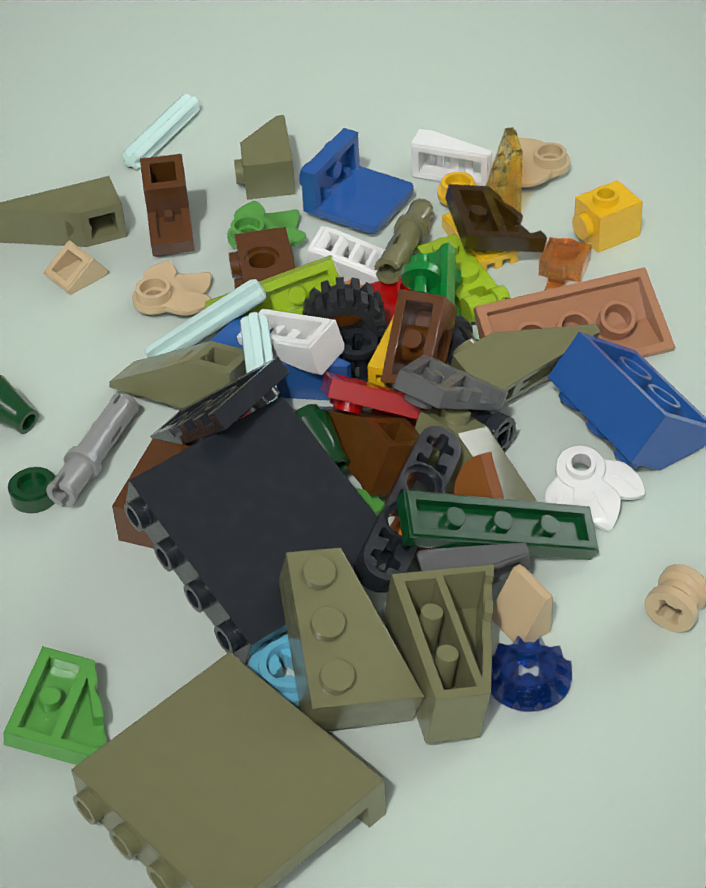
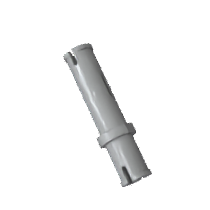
M120 393L114 394L79 445L73 446L65 454L63 459L64 466L46 488L48 497L58 505L66 503V506L74 505L78 495L88 481H93L98 477L102 470V461L139 411V405L132 396L123 394L121 397Z

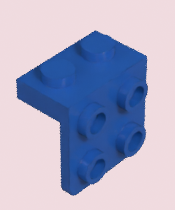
M343 128L331 141H328L323 149L302 167L299 175L304 212L367 233L378 232L414 193L413 183L360 166L358 132Z

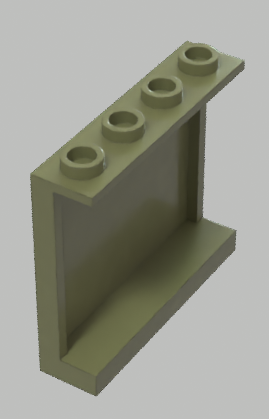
M230 652L71 769L77 791L73 801L78 811L92 825L99 821L109 831L113 844L126 859L132 860L136 857L147 867V874L156 888H272L356 817L370 828L386 815L384 779Z

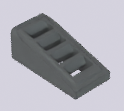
M526 543L438 548L416 552L420 571L494 564L492 584L506 580L513 567L519 564L528 571L530 570L529 551Z

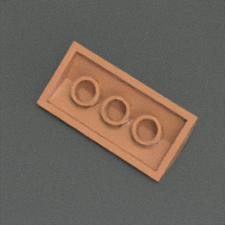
M646 267L475 306L474 308L479 339L494 332L595 324L601 331L598 338L636 350L643 358L671 352L676 348ZM547 378L546 380L542 381L541 383L548 382V381H550V380Z

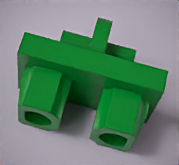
M448 242L442 244L434 252L412 255L411 263L405 265L402 269L401 282L410 291L443 295L455 305V291L461 285V271L455 267L456 249ZM458 307V309H457V314H456V316H460V308H459V307Z

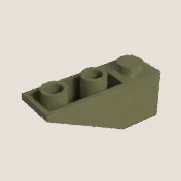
M109 176L0 202V243L64 246L70 240L78 247H89L127 237L122 203Z
M209 341L134 361L109 381V387L127 392L133 397H145L168 404L175 409H183L245 375L243 349Z

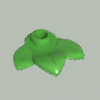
M254 200L243 205L234 213V220L231 222L227 232V239L229 245L236 249L234 234L286 227L290 247L293 248L305 241L306 233L298 230L300 218L298 209L266 213L264 207Z

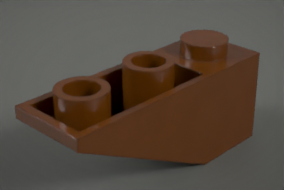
M319 406L320 409L329 412L343 449L350 459L347 469L361 484L362 489H365L370 496H388L411 447L420 435L417 430L404 417L362 410L361 414L336 409L333 406ZM416 479L406 481L410 491H412Z

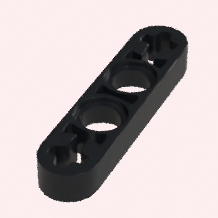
M431 426L424 429L411 447L354 566L357 578L368 590L377 593L388 592L391 574L406 573L418 547L403 546L402 536L391 529L388 518L392 516L399 517L396 499L403 490L410 491L406 482L409 479L421 481L426 485L430 493H444L462 450L459 440L448 429L440 426ZM435 447L440 453L438 461L432 467L426 464V461L432 452V448ZM384 549H387L393 553L387 561L384 573L379 571L376 566L378 563L377 559Z

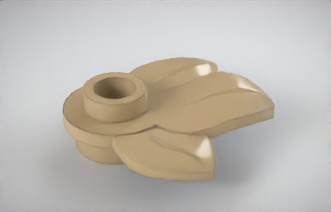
M508 138V148L512 156L492 163V173L496 177L504 180H513L514 186L534 187L546 182L548 179H554L565 174L570 168V157L567 154L566 148L558 143H544L541 140L530 138Z
M169 260L160 262L146 270L143 274V279L136 284L132 295L133 306L139 312L152 316L161 315L165 312L176 315L199 313L205 309V301L212 299L206 295L211 287V273L177 274L176 268Z

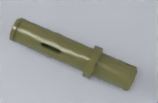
M421 198L415 199L411 202L407 213L400 216L396 221L394 235L374 266L375 270H378L376 276L379 281L385 284L396 283L400 279L402 269L410 260L416 246L421 245L428 235V225L434 218V212H431L433 206L430 201Z

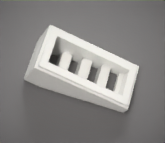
M419 128L411 142L412 177L441 182L442 178L448 173L465 172L474 178L477 186L491 187L493 151L433 130ZM445 157H450V162L445 161ZM459 159L465 160V168L459 166ZM473 161L481 162V173L473 171Z
M321 226L309 245L308 263L332 255L340 277H344V282L354 277L360 280V285H364L366 282L371 284L379 281L376 276L378 270H375L374 266L385 249L341 231Z
M262 309L258 313V315H265L268 318L270 330L274 328L270 333L273 358L278 356L284 363L310 373L322 375L344 351V342L336 320ZM240 332L236 337L239 344L243 345L242 335Z

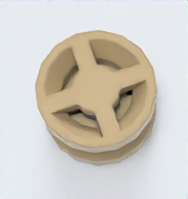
M673 564L667 566L658 578V586L654 587L645 599L644 607L647 614L656 624L672 632L688 631L697 620L698 610L706 605V579L698 571L686 565Z

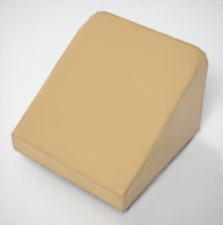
M68 240L43 274L72 295L108 274L109 270Z
M519 564L513 567L493 604L492 620L516 646L524 647L551 632L553 595L524 566Z

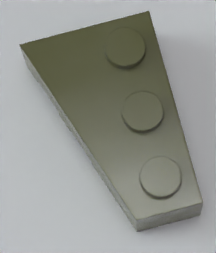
M331 548L286 552L279 585L300 711L324 731L412 721L424 699V695L342 549Z
M494 564L391 574L383 620L389 635L424 695V699L416 712V717L426 744L480 737L491 695V619L493 615L492 582L494 578Z

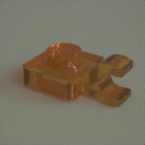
M549 237L539 260L538 275L548 277L544 290L566 286L568 280L581 282L591 259L592 244L577 242L571 238L559 239Z

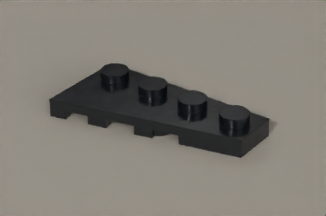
M277 356L181 409L150 437L188 446L196 439L226 430L252 408L259 410L272 401L280 393L275 385L290 372Z

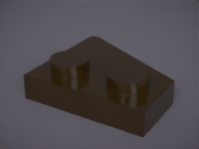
M448 185L445 199L464 249H472L478 252L496 250L543 253L547 242L546 234L541 230L530 233L521 225L523 215L513 206L506 204L502 197L491 187Z

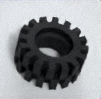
M336 277V285L331 286L328 280L321 282V292L314 287L309 292V299L305 298L303 315L332 319L339 315H353L360 318L355 324L338 326L340 334L352 328L368 329L375 333L379 345L386 331L384 302H382L381 294L378 290L373 292V285L368 282L360 287V280L358 278L352 277L350 284H344V277ZM360 341L357 342V350H361Z

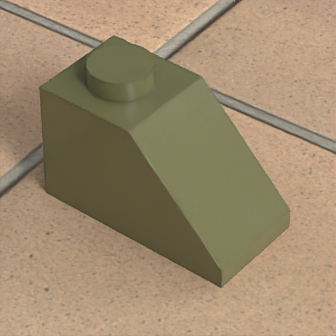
M277 115L240 142L242 159L234 160L236 183H245L247 200L295 194L293 159L285 115Z

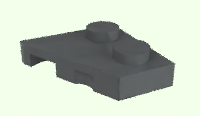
M425 354L400 369L393 386L394 389L405 393L404 399L424 409H432L434 406L444 409L501 410L508 391Z

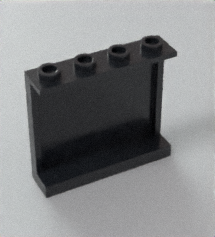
M282 396L259 410H255L235 421L226 430L208 436L129 480L126 504H124L125 513L132 526L137 531L144 530L154 543L155 555L163 568L168 572L174 570L183 582L184 593L190 605L198 613L204 611L215 626L214 633L221 647L227 653H235L244 665H248L255 649L287 630L279 585L286 552L341 548L355 572L356 559L377 518L369 505ZM384 549L377 559L376 568L379 571L385 573V566L393 553L392 551Z

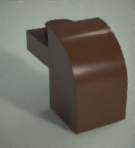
M182 153L140 158L152 256L195 251Z

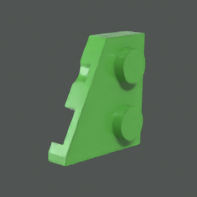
M42 646L3 732L4 745L78 765L105 745L107 742L104 730V714L101 698L98 695L95 661Z

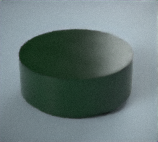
M29 467L14 474L8 483V492L13 507L20 512L29 514L43 512L52 507L55 503L48 497L46 488L56 477L54 473L43 467Z

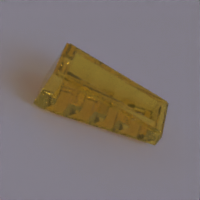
M514 127L504 129L486 186L491 187L502 197L506 204L513 206L521 213L523 151L516 130H514Z

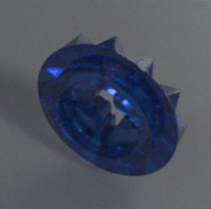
M519 635L513 644L498 643L496 651L492 656L491 695L501 704L519 711H541L551 708L562 701L571 688L572 664L570 660H566L563 657L560 645L549 647L545 645L541 636L535 642H524ZM522 665L530 669L536 665L538 667V676L535 677L529 672L522 676L519 675V666Z

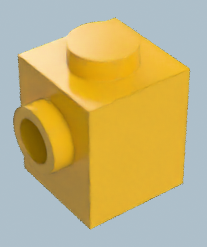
M618 180L575 197V212L572 219L574 232L597 253L640 236L643 201Z

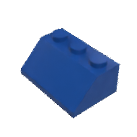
M578 332L547 377L561 391L558 397L572 409L581 411L588 418L585 423L586 426L599 437L609 440L616 447L613 452L614 455L621 462L634 469L644 466L661 471L706 446V417L636 350Z

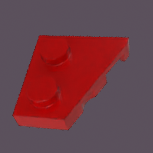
M325 371L321 390L330 398L329 403L333 404L334 408L361 414L362 408L365 406L418 419L422 408L404 399L405 395H402L401 392L371 382Z

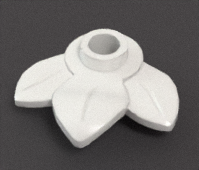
M576 445L565 449L558 456L555 467L556 478L546 489L545 503L590 506L594 526L605 532H611L619 515L621 499H640L644 497L645 489L640 476L626 463L604 460L595 449ZM581 463L589 466V469L578 471L572 465Z

